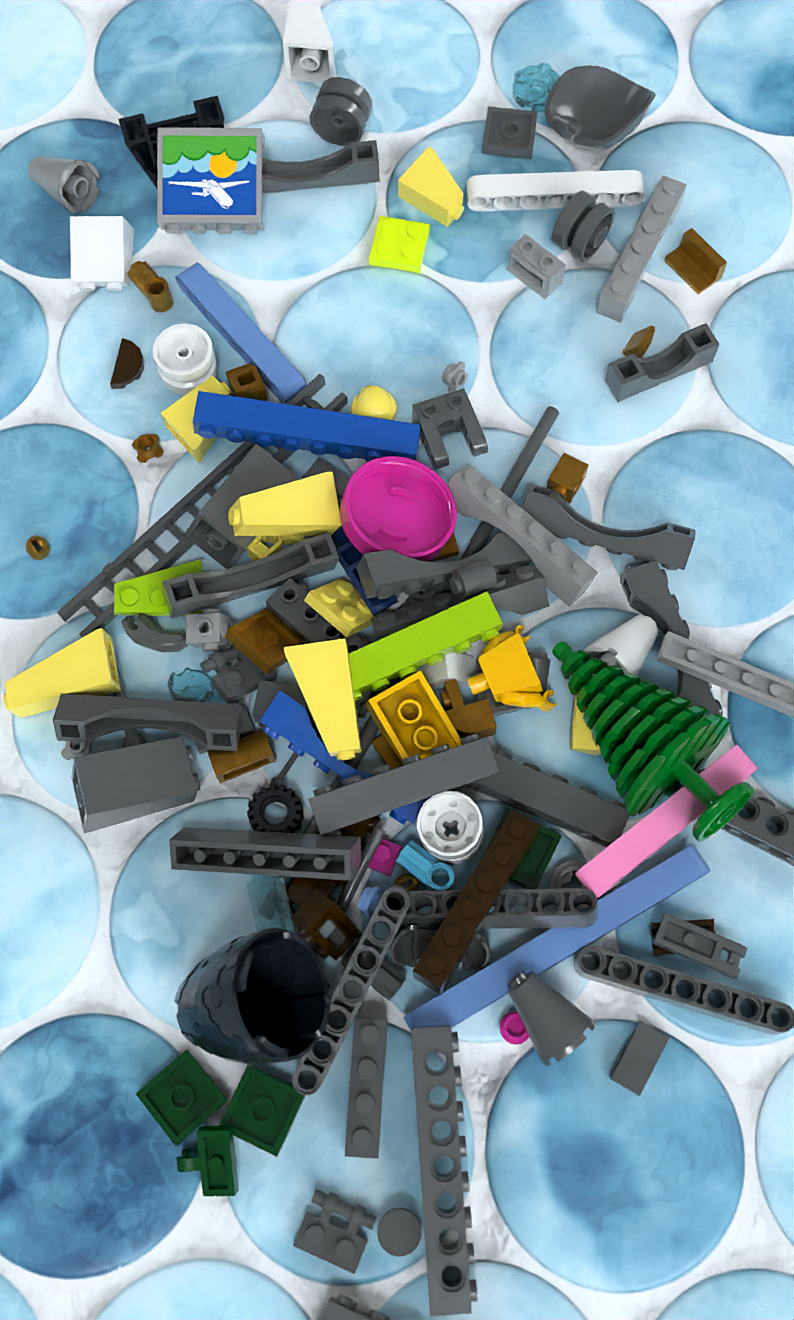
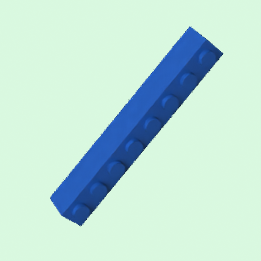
M198 391L193 417L194 434H199L203 438H226L234 443L246 441L261 447L272 445L283 447L288 451H297L299 449L310 451L315 455L332 454L338 455L343 459H365L367 462L389 456L416 460L421 426L420 424Z

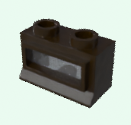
M317 889L290 918L299 927L296 933L309 944L314 942L312 949L324 960L330 956L337 961L354 942V939L363 935L344 912Z

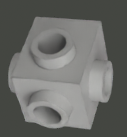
M203 609L202 614L186 615V644L197 648L202 647V651L207 652L220 651V646H230V641L225 638L227 630L233 627L230 617L221 614L219 609Z

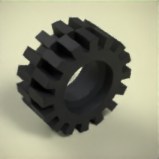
M274 783L270 784L269 788L261 787V791L258 794L255 792L252 795L253 800L248 802L249 811H247V816L254 831L295 833L297 829L301 828V820L304 818L303 807L294 790L291 788L287 789L283 784H280V787H278ZM274 802L282 803L287 808L286 818L278 824L269 823L264 818L266 807Z

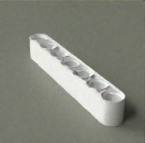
M637 170L475 175L466 182L467 205L473 211L564 209L570 199L579 191H585L595 197L596 205L605 203L610 207L636 206L645 199L643 177L641 172Z

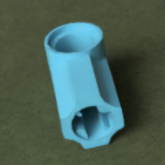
M411 840L395 860L398 865L427 886L429 891L452 890L454 885V872L452 868L438 861ZM436 873H444L447 875L449 882L445 886H437L432 882V877Z

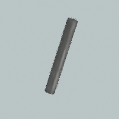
M374 827L361 853L362 867L351 881H347L336 903L344 914L386 832L380 827Z

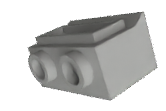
M525 234L511 247L509 264L506 270L542 298L546 299L563 283L566 264Z

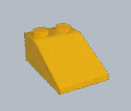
M421 670L369 699L365 704L380 732L401 762L402 759L419 754L421 759L432 756L431 749L445 744H449L450 749L462 745L461 738Z

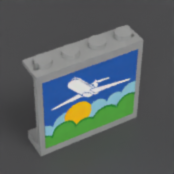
M158 128L157 223L160 228L170 234H178L180 230H191L195 234H204L206 230H216L220 234H230L232 230L242 231L245 234H256L258 231H264L262 222V148H265V136L262 128Z

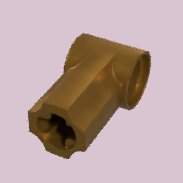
M146 261L133 263L127 273L129 279L148 299L154 311H168L173 306L174 301L167 281L163 277H159Z

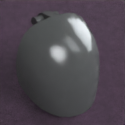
M592 65L578 66L564 72L553 85L545 103V116L549 125L568 142L586 148H606L622 141L638 127L647 114L656 93L608 68Z

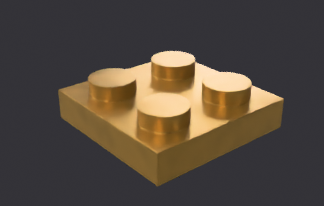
M267 608L229 628L225 635L228 641L266 674L288 662L284 653V647L307 644Z

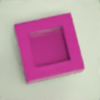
M382 839L368 868L391 877L396 864L395 860L398 858L402 846Z

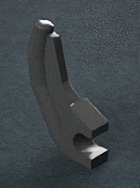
M143 613L136 617L135 621L137 624L132 621L131 616H126L121 622L126 634L133 642L161 653L179 652L189 646L186 644L184 634L162 632L154 627L155 624Z

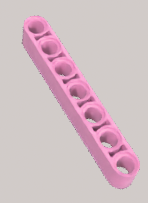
M737 744L699 775L721 795L733 785L745 781L758 767ZM682 787L575 873L576 877L586 889L592 891L599 898L700 817L706 808L685 787Z

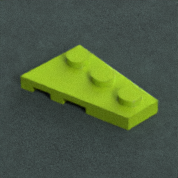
M202 559L115 583L114 615H139L143 613L146 616H170L162 594L163 581L189 573H202ZM202 610L189 614H202Z

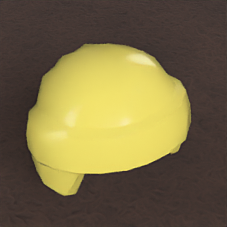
M378 385L362 387L351 405V414L394 420L398 410L393 396Z

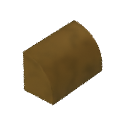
M262 729L241 737L238 751L207 750L219 783L276 762L265 732Z

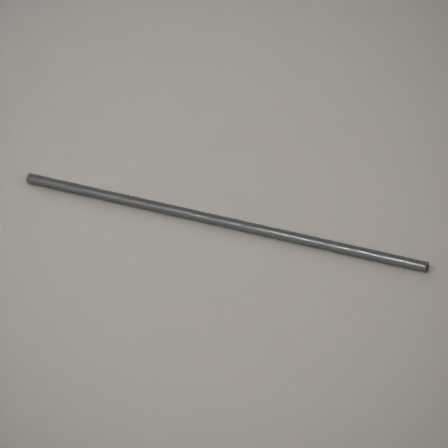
M547 407L500 489L510 499L559 415V411L555 407ZM482 521L461 559L482 550L495 526ZM450 585L445 587L446 593L453 592ZM399 676L397 678L390 680V685L387 686L385 690L403 681L404 679H401ZM371 715L359 734L362 752L355 753L356 758L343 762L355 769L358 768L371 742L379 731ZM336 774L331 783L332 790L344 786L338 781L341 777L339 774ZM314 815L303 834L320 835ZM278 876L257 913L271 920L295 877Z

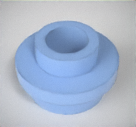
M376 886L374 888L366 887L362 892L358 908L364 912L365 916L372 917L378 901L383 895V890Z

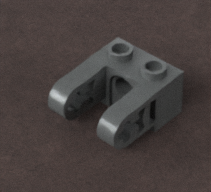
M464 388L412 405L413 424L421 425L419 439L424 445L435 470L449 466L447 451L440 435L452 431H462L473 457L488 453L485 435Z

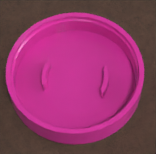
M389 456L371 460L354 472L341 499L340 519L346 536L363 555L364 553L392 549L404 556L429 562L439 555L450 539L456 525L457 509L449 487L432 469L412 459Z

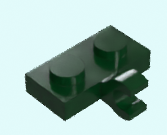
M232 1125L200 1126L196 1131L198 1150L183 1149L182 1157L176 1158L178 1172H201L203 1197L235 1196L239 1189Z

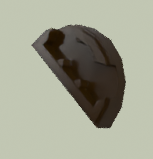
M123 338L110 382L112 389L125 388V385L132 383L135 379L138 380L144 371V358L139 347L132 341Z

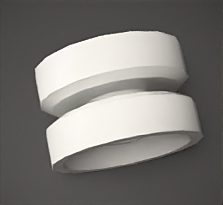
M184 323L173 325L163 330L156 338L153 345V357L160 379L166 388L176 394L186 395L212 375L216 378L218 372L217 361L212 341L206 331L196 325Z

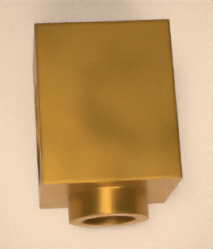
M563 453L548 479L547 488L558 491L563 499L571 504L586 477L589 464Z

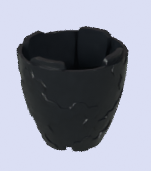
M281 928L264 929L244 937H238L215 950L191 970L179 986L175 996V1003L178 1005L176 1018L182 1035L189 1042L211 1055L245 1064L287 1062L299 1059L310 1052L319 1038L323 1036L331 1005L326 979L311 944L296 933Z

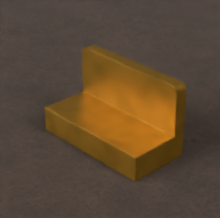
M693 228L683 234L680 247L665 257V262L697 294L702 293L722 279L727 265V261Z

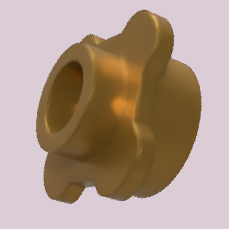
M143 434L133 441L132 447L137 451V460L140 463H146L148 459L160 458L163 455V449L157 443L159 440L157 435Z

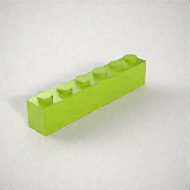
M486 591L349 653L355 701L363 697L361 693L370 689L376 692L390 685L389 681L399 676L401 679L410 677L418 672L416 668L425 664L431 667L445 660L444 656L449 653L461 654L472 647L471 643L480 639L483 642H487L497 637L503 622L488 592Z

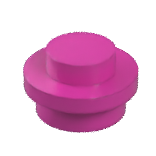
M517 1011L509 1012L502 1018L500 1033L506 1042L518 1045L528 1040L529 1035Z

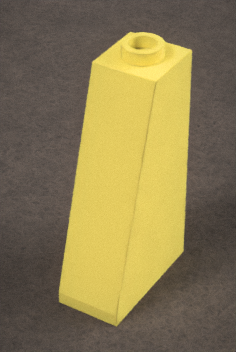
M324 472L239 497L228 513L229 524L233 525L234 536H318L328 532L332 535L342 525L333 472Z
M103 628L96 629L6 681V693L3 695V701L7 710L19 718L56 709L61 694L105 696L120 692L112 637Z
M346 639L284 647L286 658L330 756H336L339 761L356 758L355 753H361L362 750Z

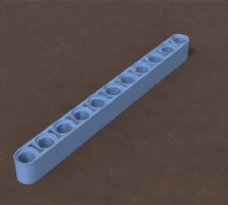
M694 844L690 845L599 899L598 917L593 925L583 928H551L443 992L442 995H438L416 1008L403 1018L410 1030L411 1027L450 1025L452 1028L506 996L511 987L509 981L519 972L524 970L527 974L533 971L538 976L702 878L711 870ZM588 906V907L584 908L583 910H581L580 912H586V911L590 910L591 907Z

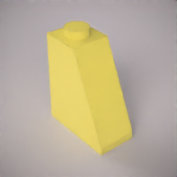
M428 147L398 179V197L446 227L454 219L458 220L464 210L463 192L433 148Z
M213 375L161 412L165 427L198 463L204 459L216 438L208 439L199 436V434H194L193 417L198 391L232 395L228 385L223 381L220 383Z

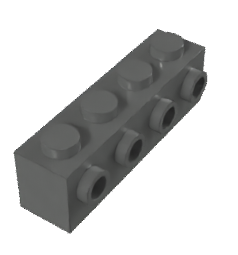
M289 578L265 601L267 609L307 644L346 639L348 653L371 644L365 637L359 638L355 634L346 638L304 600L310 590L301 582L296 584Z

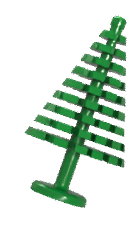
M564 641L554 646L552 653L559 661L563 662L560 671L564 679L570 678L568 682L572 695H577L576 704L581 713L585 712L583 719L587 728L589 727L592 730V739L596 746L597 744L599 745L604 762L607 763L608 761L610 764L607 770L611 779L616 781V790L620 798H624V806L629 816H636L637 813L640 815L648 811L649 808L652 809L661 803L666 795L670 796L683 785L706 808L692 829L694 838L698 842H702L723 828L745 806L755 790L750 784L739 782L719 795L695 771L704 764L720 744L728 731L730 722L727 721L729 719L718 714L710 715L711 711L700 705L694 706L686 698H675V693L669 690H658V686L649 681L641 682L639 676L633 673H626L622 676V668L610 665L607 668V662L597 658L591 660V654L583 650L573 652L572 648Z

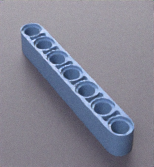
M196 262L175 276L182 292L247 364L251 363V365L256 366L264 384L282 403L288 402L306 386L300 373L200 263Z

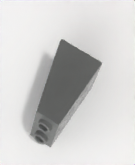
M255 444L200 510L184 536L226 569L231 568L256 536H234L233 525H230L228 520L229 509L239 497L297 481L300 478L290 468L283 466L273 458L269 451Z
M183 736L74 757L71 779L83 832L96 831L194 802L197 791H200V781L198 774L192 773L190 763H193V754L190 745H185Z

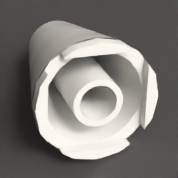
M637 615L589 644L584 651L591 654V660L597 658L607 662V668L609 665L622 668V676L626 673L638 675L658 636L656 622L649 616Z

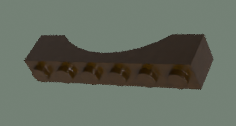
M514 810L511 811L414 967V979L436 993L443 994L493 904L536 841L539 834V824Z

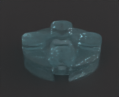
M540 63L539 65L528 66L518 70L514 75L512 88L515 102L522 108L526 105L532 107V111H545L547 97L560 76L552 70L551 65L548 63ZM539 86L541 87V90L538 91L536 88L533 87Z

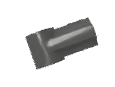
M360 939L355 943V945L351 948V950L340 962L345 968L347 967ZM366 950L360 953L359 961L365 967H372L376 963V957L371 951ZM383 960L371 986L390 1001L406 981V978Z

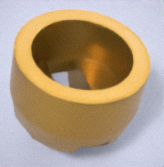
M34 535L27 540L25 545L26 551L32 559L42 560L49 555L50 545L45 538ZM35 543H38L42 548L38 552L33 546Z
M402 874L394 882L395 886L403 885L412 880L413 885L406 887V889L418 891V882L410 874Z

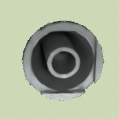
M523 970L509 981L511 987L508 990V994L544 1065H551L549 1059L552 1057L557 1062L562 1060L587 1039L583 1034L587 1027L591 1031L594 1030L595 1023L588 1015L533 971L526 974Z

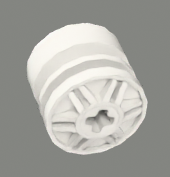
M445 791L429 798L423 804L418 814L417 830L425 850L441 863L457 865L469 861L478 853L484 838L483 819L478 806L470 797L459 792ZM448 826L452 829L454 826H457L458 835L451 834L447 837L445 828Z

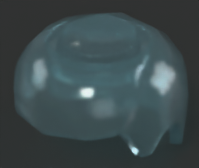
M188 667L178 675L173 672L167 683L172 700L211 702L215 691L211 684L212 679L202 670H191Z

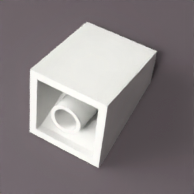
M291 0L283 38L287 80L323 83L329 78L336 77L334 43L318 1Z
M70 216L71 282L80 287V290L95 291L96 287H106V290L120 291L122 287H130V279L127 273L132 264L134 228L123 216Z

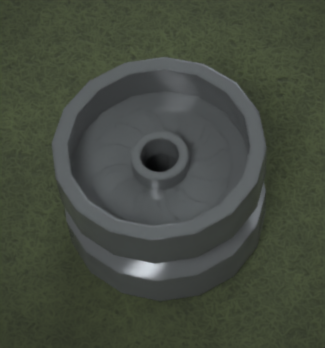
M343 77L329 78L322 83L316 102L309 116L310 124L322 139L332 144L346 146L351 142H359L372 111V99L368 91L351 79Z
M579 191L570 199L557 219L552 231V243L563 250L570 248L571 255L582 262L589 260L607 237L614 222L615 209L605 203L596 205L595 197L585 191Z

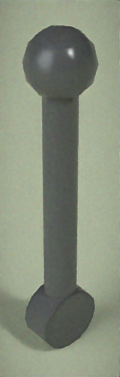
M294 752L278 777H274L270 784L275 783L278 787H280V784H283V778L299 756L297 753Z

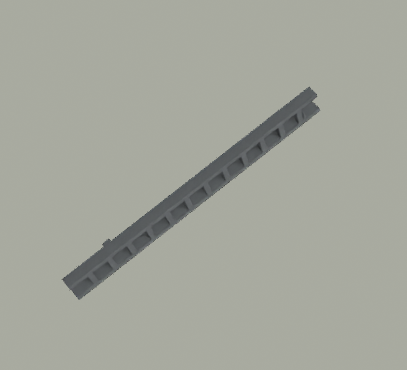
M319 374L287 404L301 407L305 404L308 408L339 412L348 401L347 396L343 392L325 408L317 401L312 400L311 397L326 385L325 377ZM245 441L111 564L108 563L99 575L57 612L60 618L66 622L82 606H85L96 619L79 633L81 638L96 629L107 626L117 616L114 615V602L102 612L90 599L104 586L114 594V583L111 580L125 567L134 576L140 577L168 569L184 555L194 543L186 538L173 523L185 512H188L195 518L200 511L193 505L206 493L212 497L217 491L213 487L226 475L229 476L234 471L233 469L243 460L255 443ZM274 446L279 451L273 455V458L282 464L295 451H288L283 447ZM167 530L179 542L164 554L153 542ZM147 549L159 561L144 574L132 561Z

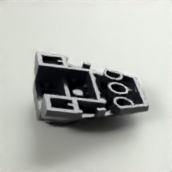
M218 95L193 101L195 113L146 124L143 113L118 119L125 145L156 189L158 128H224L225 119Z

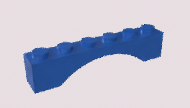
M279 691L260 719V722L265 725L262 731L276 740L281 735L290 741V744L287 746L289 749L301 757L306 752L315 758L313 765L328 774L330 770H333L341 777L338 781L343 784L342 780L359 774L362 780L374 776L337 760L336 756L331 757L326 746L316 734L310 722L307 709L282 691ZM431 796L396 808L390 812L389 816L403 825L407 820L413 824L423 804Z

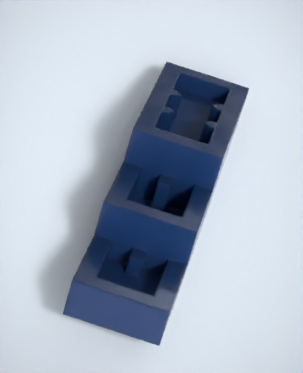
M341 525L331 535L339 556L338 561L374 617L399 601L395 594L386 599H378V597L366 598L356 568L363 554L353 546Z

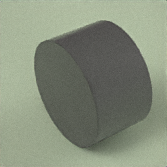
M394 1208L386 1212L378 1225L377 1236L379 1243L387 1253L393 1256L402 1257L412 1253L419 1245L421 1239V1225L417 1216L406 1208Z

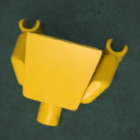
M518 625L514 631L500 633L497 637L489 640L483 648L481 656L478 657L483 672L467 678L473 695L490 689L495 702H502L504 705L539 708L545 712L557 706V703L552 704L547 700V698L554 695L553 690H547L542 695L539 693L543 691L525 648V644L530 639V636H520L524 630L522 625Z

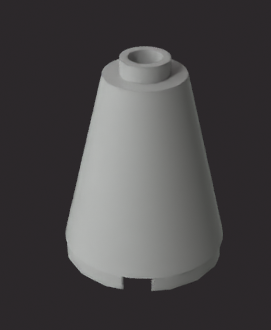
M37 156L29 164L28 174L30 179L66 210L72 213H77L78 211L85 212L94 204L99 194V188L96 187V178L99 179V173L91 163L85 160Z

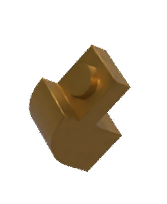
M248 363L225 372L235 397L268 401L264 383L255 365Z
M456 678L445 681L444 692L440 693L444 709H450L445 711L459 737L465 738L478 733L480 739L495 735L497 725L488 699L464 705Z

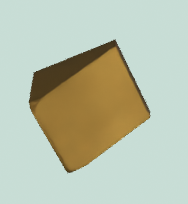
M651 325L634 333L623 349L622 354L628 356L634 353L636 357L643 358L652 343L655 327Z

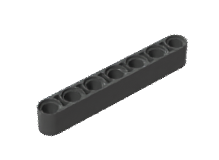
M392 886L381 896L330 999L331 1005L327 1026L319 1040L328 1041L332 1052L329 1055H322L317 1051L315 1045L310 1052L301 1057L292 1077L293 1086L298 1093L305 1096L312 1095L317 1092L325 1080L412 902L411 894L404 886ZM397 891L403 894L405 897L403 908L393 909L389 905L388 896L391 892ZM384 921L388 923L391 929L390 936L387 938L376 936L374 933V924L376 922ZM368 950L375 955L376 963L374 966L365 967L361 964L359 955L362 951ZM348 980L357 981L361 986V994L354 997L347 994L345 983ZM333 1010L342 1011L346 1015V1024L342 1026L335 1025L330 1018L331 1012ZM303 1070L313 1071L317 1077V1082L311 1085L306 1084L301 1078V1072Z
M584 888L503 889L493 904L495 909L487 914L479 929L589 927L596 922L598 917L597 897L592 891ZM462 890L409 891L412 902L399 930L411 925H418V928L439 929ZM391 892L388 896V903L391 907L403 908L405 897L400 892ZM551 904L559 907L555 912H546L544 910L547 905ZM580 904H587L591 909L586 912H580L576 910V907ZM516 905H524L527 907V909L521 913H516L512 911L513 907H515ZM422 907H432L431 911L427 914L418 913ZM384 922V924H385L388 928H390L389 924L386 923V922Z
M595 946L583 948L574 959L575 971L585 979L771 1035L788 1032L794 1027V1010L789 1005ZM583 955L594 956L597 960L596 970H588L583 966ZM615 964H622L627 968L628 977L626 980L616 978L613 973V966ZM646 973H652L658 978L659 986L657 989L647 987L644 982ZM678 982H682L689 987L690 995L688 999L678 996L676 992ZM709 992H715L719 995L721 999L719 1008H713L708 1003L707 995ZM741 1001H745L751 1006L752 1015L750 1018H746L740 1013L739 1004ZM774 1010L780 1012L783 1016L784 1023L781 1028L772 1023L771 1014Z

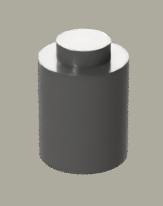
M487 558L453 570L449 583L454 594H459L460 597L465 598L496 586L497 575L492 563Z

